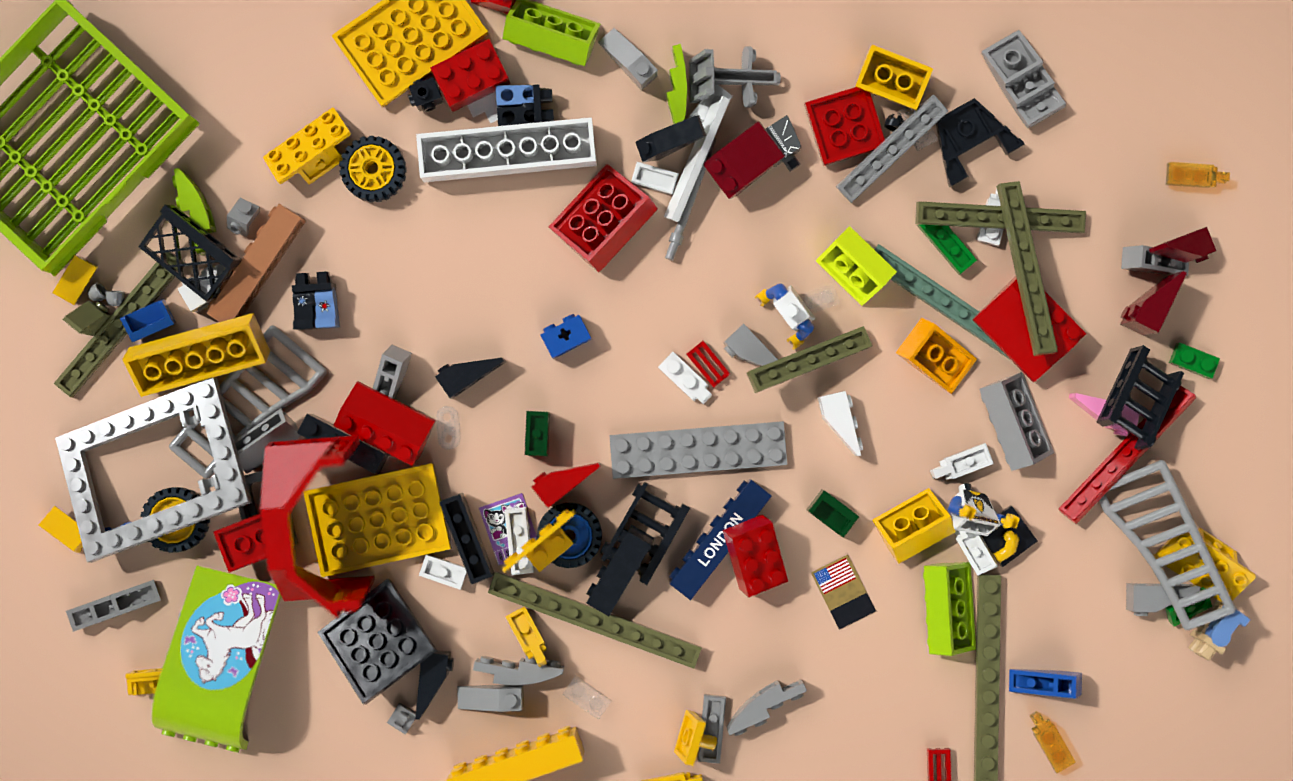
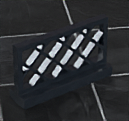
M164 205L160 210L162 214L138 247L203 300L209 302L232 269L237 267L242 259L175 205ZM165 220L171 223V234H163L162 224ZM178 235H186L189 239L190 247L180 248ZM173 236L175 249L165 250L163 237ZM158 238L160 251H152L147 246L151 239ZM202 248L206 252L207 261L197 262L195 249ZM190 250L192 263L182 264L180 251ZM166 253H176L177 265L167 263ZM219 262L225 267L221 275L214 276L212 263ZM207 264L209 277L199 278L197 265ZM192 265L194 278L187 279L183 274V266ZM210 279L211 289L207 294L201 290L200 280Z

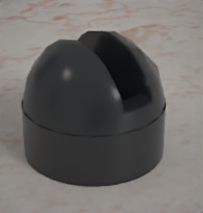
M891 114L887 117L884 127L895 131L903 123V119L900 115L894 118V114Z

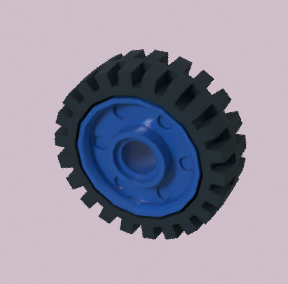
M562 503L552 507L544 514L538 525L537 539L541 537L539 532L551 523L554 526L558 523L556 518L568 509L571 512L575 509L577 513L560 526L563 531L571 529L575 532L576 537L572 541L574 544L551 563L558 567L576 568L588 563L597 554L602 541V529L598 518L587 507L577 503Z

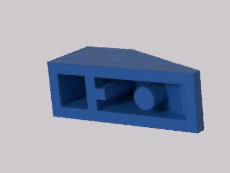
M1009 669V692L1076 699L1082 695V673L1059 670Z

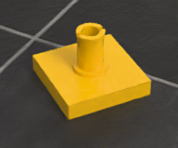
M690 710L685 711L674 753L684 764L694 766L699 747L714 750L717 744V737L703 734L706 722L694 711Z

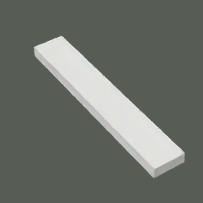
M714 96L703 122L706 136L695 141L665 212V218L676 222L680 220L730 99L724 96Z

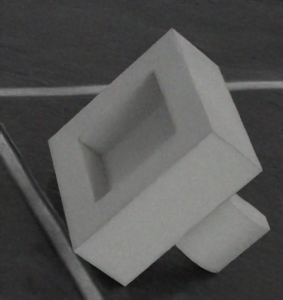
M399 703L387 723L403 734H406L415 721L416 712Z

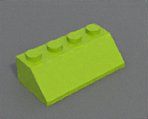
M516 0L506 16L502 39L515 45L519 44L528 47L533 51L549 54L554 58L570 61L575 65L585 66L591 55L601 23L532 0Z
M970 562L925 565L923 578L925 581L924 598L927 612L926 623L928 628L927 644L929 646V654L953 656L976 650Z

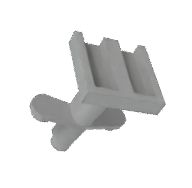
M745 46L743 49L742 69L715 68L714 50L704 49L689 60L690 103H700L715 94L714 85H742L744 107H752L757 103V93L753 92L752 85H779L781 75L777 70H752V62L756 60V50L751 46Z

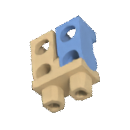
M1216 600L1208 613L1225 606L1222 602ZM1236 609L1233 614L1199 626L1197 631L1193 630L1190 635L1195 639L1188 648L1198 656L1210 661L1216 652L1224 653L1226 650L1224 646L1229 644L1234 630L1238 625L1245 627L1250 619Z

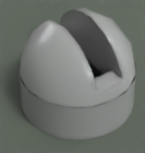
M95 283L88 290V296L92 301H102L106 298L107 290L102 284Z
M106 291V300L109 305L119 306L124 301V291Z

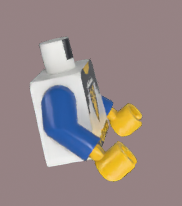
M777 284L767 290L763 289L757 294L755 299L759 298L762 301L761 306L766 305L773 299V304L791 329L797 331L796 334L787 338V342L791 341L793 344L792 349L794 350L804 344V340L814 330L812 321L816 318L792 285L786 288L783 284Z
M969 483L960 485L958 487L959 493L950 501L948 512L952 514L955 530L988 536L998 526L1017 528L1020 520L1019 517L1013 514H1007L1006 516L998 514L994 510L988 496L983 493L974 492Z

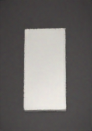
M637 162L631 183L673 195L679 173Z

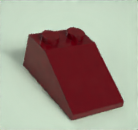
M758 121L703 163V166L728 199L738 196L786 155L761 122Z
M1181 271L1166 276L1131 303L1129 307H1125L1121 314L1123 320L1120 325L1143 336L1159 333L1187 272Z

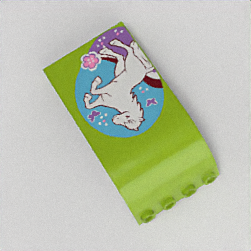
M196 566L154 695L152 723L155 728L162 730V735L175 737L177 733L184 735L183 740L196 742L198 738L205 740L204 745L217 748L218 744L227 745L226 750L239 753L240 749H247L249 741L243 738L245 713L278 605L282 598L275 584Z

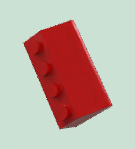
M357 381L341 406L333 426L352 436L359 435L360 440L412 466L420 458L436 420Z

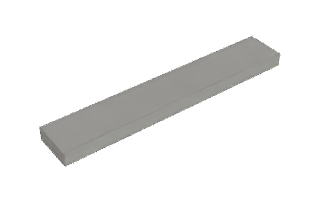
M932 95L850 172L836 188L852 203L932 128L948 110L935 95Z

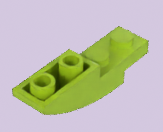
M175 168V175L172 176V181L178 192V197H176L178 209L190 215V218L208 233L217 232L211 209L200 188L184 171ZM202 248L195 249L197 254L206 256V252Z

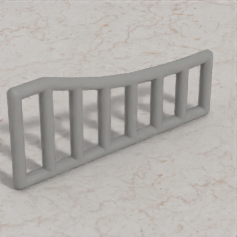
M270 326L263 334L266 342L268 343L274 336L316 373L307 382L270 351L267 360L300 387V389L288 395L255 366L231 372L219 385L226 411L245 426L236 436L233 434L234 441L280 408L283 409L310 393L327 374V370L276 326ZM246 370L281 400L269 407L240 383L237 378ZM231 386L262 413L251 421L225 399L223 395ZM197 425L183 428L169 444V449L203 478H210L214 473L213 468L216 467L214 460L205 468L180 447L189 436L213 457L209 442L194 430Z
M1160 460L1123 475L1110 490L1159 470L1165 483L1111 505L1105 494L1099 500V503L1104 513L1137 547L1151 566L1172 603L1183 628L1191 630L1233 614L1236 608L1167 463L1164 460ZM1167 491H1170L1175 502L1127 523L1116 513ZM1178 511L1185 523L1145 540H1141L1133 531V529ZM1187 532L1190 533L1194 541V545L1158 559L1148 549L1151 546ZM1199 552L1204 562L1203 566L1168 579L1162 569L1163 566ZM1209 573L1215 586L1179 599L1173 588L1174 586ZM1219 594L1225 607L1189 620L1184 607Z

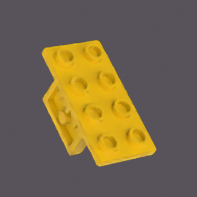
M332 107L267 153L263 159L279 184H283L299 173L310 185L342 161V155L335 146L349 137L351 132L337 111Z
M568 509L556 518L557 524L552 526L550 523L539 532L540 538L537 540L532 538L521 547L523 549L522 553L518 554L515 552L504 561L506 566L502 570L506 572L521 558L526 556L534 567L541 572L574 543L560 526L577 513L575 509L571 512Z
M1199 527L1200 535L1233 601L1256 578V575L1238 563L1237 551ZM1187 532L1169 539L1154 557L1158 559L1194 545L1190 533ZM1198 552L1165 566L1180 575L1203 566L1204 562ZM1209 573L1190 580L1191 583L1200 586V588L1204 587L1207 589L1215 586ZM1219 594L1213 596L1214 598L1222 602Z

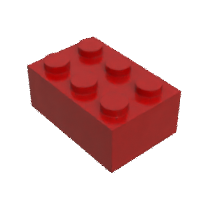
M490 39L430 67L452 112L495 92L496 86L511 84Z
M760 515L723 530L738 587L748 598L789 582L772 521L764 515Z

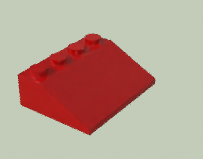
M606 164L548 227L599 273L658 208L649 196L610 165Z
M1015 276L972 320L1032 382H1035L1066 355L1086 333L1044 290L1058 351L1051 354L1034 356L1017 277Z

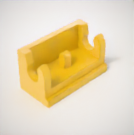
M75 255L52 293L76 305L98 266L79 255Z
M54 506L39 523V526L72 551L80 553L83 545L77 522Z
M162 668L133 670L125 674L128 695L154 694Z

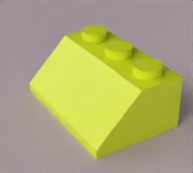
M850 226L816 260L861 306L884 287L897 272Z

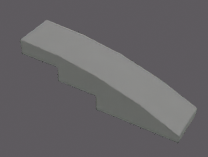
M154 580L67 610L66 613L74 632L161 601Z

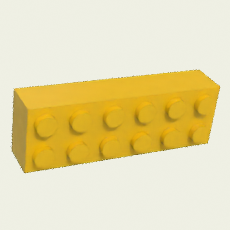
M254 313L129 347L122 360L140 396L143 397L266 363L270 349Z
M565 726L558 729L556 734L550 735L545 733L538 736L536 741L530 743L529 740L516 744V748L508 750V747L495 751L496 755L487 757L485 754L475 758V762L466 764V762L453 766L454 769L450 771L446 781H527L582 762L585 751L577 727Z

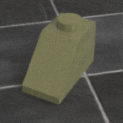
M87 301L67 314L63 320L79 334L94 336L111 315L107 312L109 308L103 303Z

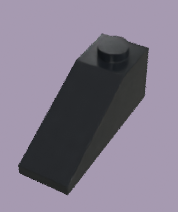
M696 115L653 132L637 140L635 143L642 162L658 161L705 137L706 133L700 116Z
M501 357L458 363L451 366L446 364L438 370L439 374L435 378L448 397L453 399L506 363V361Z
M437 650L421 662L415 719H420L447 678L449 671H453L454 658H451L450 651Z

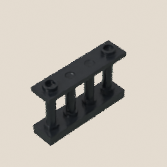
M1144 345L1130 349L1096 421L1102 427L1117 423L1136 436L1138 440L1134 448L1137 450L1151 448L1156 442V435L1176 391L1182 384L1181 380L1184 375L1182 371L1166 374L1147 361L1150 349ZM1142 368L1163 382L1160 392H1157L1139 379L1138 375ZM1133 386L1155 400L1151 411L1130 398ZM1125 405L1147 419L1143 429L1122 417L1121 412Z
M646 482L643 485L638 484L632 494L635 497L611 542L606 541L600 553L603 554L601 560L605 562L615 542L624 530L629 517L660 533L659 536L663 538L659 545L652 544L648 550L649 555L652 557L649 563L640 564L636 570L639 572L638 575L641 576L640 582L648 585L690 507L683 503L680 507L677 505L673 506L645 490L648 485ZM640 498L671 514L670 517L673 518L669 526L665 524L664 526L635 510Z

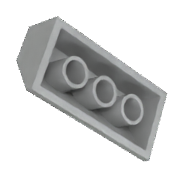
M1022 372L979 389L981 399L986 405L989 419L994 425L998 442L1003 448L1006 462L1009 464L1011 471L1034 465L1054 453Z

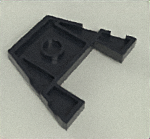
M975 98L945 114L936 123L949 187L968 177L958 156L995 136L1005 155L1025 144L1023 140L1018 139L1012 134L1006 125L1003 126L995 119V116Z

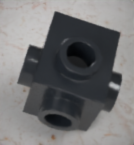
M434 77L427 80L425 78L418 79L413 82V85L409 86L411 93L408 94V98L412 107L416 106L419 111L429 112L434 110L436 105L444 103Z

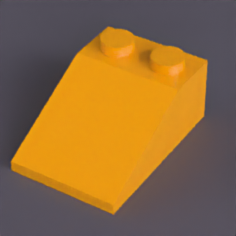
M924 318L919 320L896 351V354L950 394L953 393L977 360V358L935 323Z

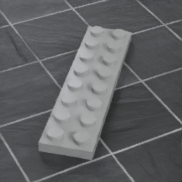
M784 421L609 435L613 479L787 465Z

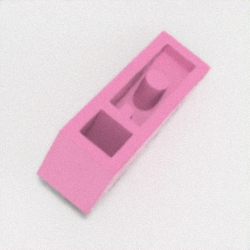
M1078 393L1069 394V399L1094 419H1098L1106 402L1105 399ZM1125 405L1121 412L1122 417L1137 426L1139 414ZM1117 423L1105 426L1107 429L1114 430L1113 434L1127 436L1130 433Z

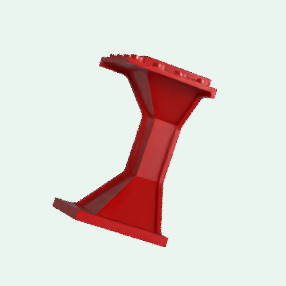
M359 435L269 442L265 446L260 506L269 574L284 602L314 599L337 619L343 610L344 612L357 611L361 608L373 585L375 575L324 579L297 566L290 512L322 467L345 464L360 444Z

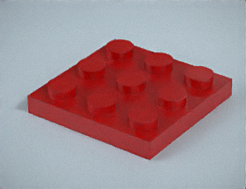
M854 87L804 103L823 166L874 151L885 140L871 94L868 91Z

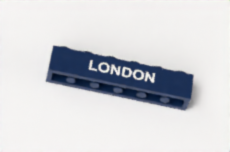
M751 479L748 482L744 480L736 490L739 492L734 499L729 498L723 506L725 509L721 516L716 515L709 524L712 527L707 534L703 532L697 539L696 543L698 546L695 550L692 551L690 549L682 560L685 562L681 568L676 567L669 575V578H671L669 584L690 601L728 553L723 530L755 518L772 497V495Z

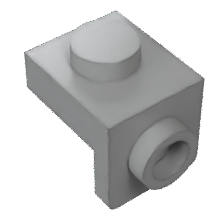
M239 198L227 215V228L235 234L247 237L249 226L259 214L260 206Z

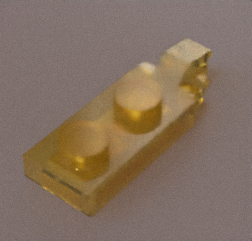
M1167 163L1166 185L1203 188L1216 187L1217 183H1226L1230 180V172H1217L1218 167L1209 164Z
M1037 711L1029 715L1035 727L1031 728L1033 735L1053 770L1059 773L1076 763L1055 725L1049 719L1044 721L1041 714Z

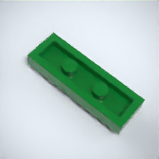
M917 225L958 275L977 261L949 226Z

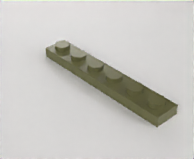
M864 326L753 369L747 372V376L754 392L758 393L872 347V343Z

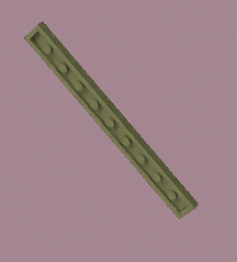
M495 572L488 590L489 594L693 669L696 666L702 649L701 646L613 614L607 616L589 605L499 572Z
M992 574L977 575L974 781H998L1001 575Z

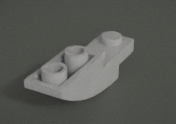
M481 656V659L477 658L475 660L473 670L495 674L493 680L495 684L527 685L543 682L563 674L564 666L560 665L559 661L547 660V664L539 668L534 657L528 659L527 656L526 658H521L519 666H515L513 661L503 660L502 663L494 662L492 657Z
M777 680L756 692L738 709L727 726L729 735L734 734L738 736L747 731L746 728L752 725L758 727L767 722L766 719L770 718L767 711L768 708L771 707L774 710L781 707L783 702L788 699L794 701L803 697V693L807 691L803 681L798 680L781 688Z

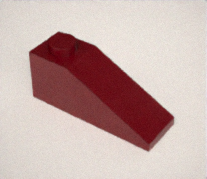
M1205 227L1152 247L1149 251L1152 254L1185 263L1192 260L1199 263L1209 259L1208 254L1216 252V248L1208 228Z

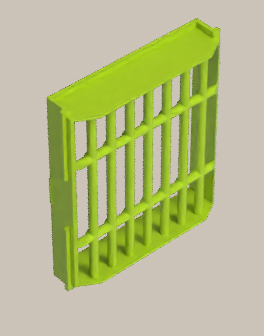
M55 0L0 57V86L31 53L41 60V63L0 105V119L48 69L52 70L57 76L0 136V150L2 149L9 156V159L0 168V181L17 164L25 171V174L0 199V232L41 271L51 273L55 277L108 222L107 218L145 178H149L200 125L194 117L180 107L75 9L69 0ZM69 14L78 24L47 55L39 45ZM86 30L94 39L65 69H62L55 61ZM102 45L109 54L81 84H78L71 76ZM117 59L125 69L94 99L87 90ZM133 74L141 83L110 114L102 105ZM64 83L72 89V93L17 151L12 148L8 142ZM149 89L157 98L128 128H125L118 120ZM79 98L83 99L88 104V108L33 165L28 163L23 157ZM165 104L172 113L144 143H141L134 134ZM95 113L99 114L104 119V122L49 180L44 178L39 173L44 166ZM173 126V128L156 144V142ZM111 127L114 128L120 137L65 195L60 193L55 186ZM127 142L130 143L136 151L80 210L71 203L75 196ZM136 165V167L119 183V181ZM34 179L41 188L11 219L3 210ZM118 184V186L101 202V200ZM50 194L56 200V204L27 234L19 224ZM100 203V205L88 217H86ZM65 208L72 215V219L42 248L35 239ZM81 223V225L64 241V239ZM63 242V244L50 256V254Z

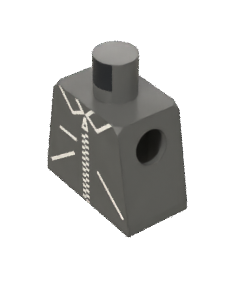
M788 115L767 127L766 130L786 155L773 167L783 162L789 172L801 165L794 155L800 151L801 144Z

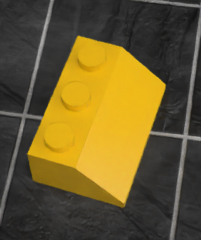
M871 45L855 87L917 110L934 68Z
M930 488L872 520L898 564L956 532L951 516Z

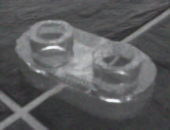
M444 406L438 410L436 415L438 443L442 448L451 450L455 449L461 441L459 413L454 407ZM445 413L451 415L449 421L444 420L443 416ZM448 434L452 436L450 443L445 441V437Z

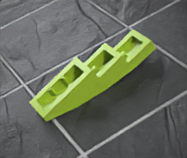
M681 44L672 46L676 68L669 70L673 91L667 92L666 96L673 124L685 120L687 81Z

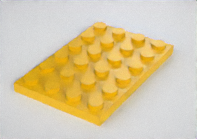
M381 0L331 36L383 108L408 91L409 86L413 85L414 81L431 75L430 67L465 51L489 33L466 0Z
M433 463L304 491L321 577L452 549L445 516L439 503L441 497Z

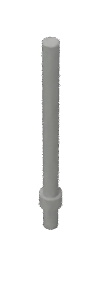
M715 137L704 163L711 157L713 148L717 140ZM704 166L700 170L675 231L671 233L670 245L665 256L668 260H674L677 248L682 244L684 238L682 235L706 171Z

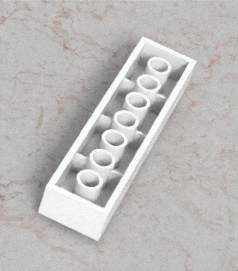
M592 117L416 134L420 178L423 182L597 166Z

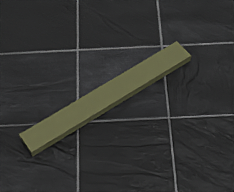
M1020 181L1001 183L996 187L1033 354L1037 356L1055 353L1058 351L1021 184Z
M916 202L915 224L1006 229L1001 206ZM1026 208L1031 231L1085 233L1086 211Z
M171 252L166 253L167 263L177 265L176 256ZM156 262L54 384L69 397L73 398L127 335V331L120 318L154 303L175 276Z

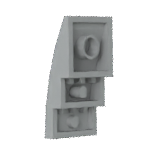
M1020 30L981 52L1001 90L1027 129L1065 108L1066 102L1054 88L1055 82L1043 68L1042 59Z

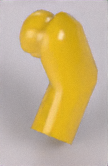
M1007 531L1004 534L1005 547L994 553L999 563L1015 554L1019 537L1013 531Z

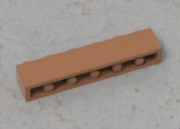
M281 204L273 207L268 215L269 220L258 229L256 233L257 238L246 247L244 251L245 256L240 264L232 269L233 274L229 280L226 279L220 287L221 292L217 298L215 297L211 300L206 314L218 322L244 316L306 221Z

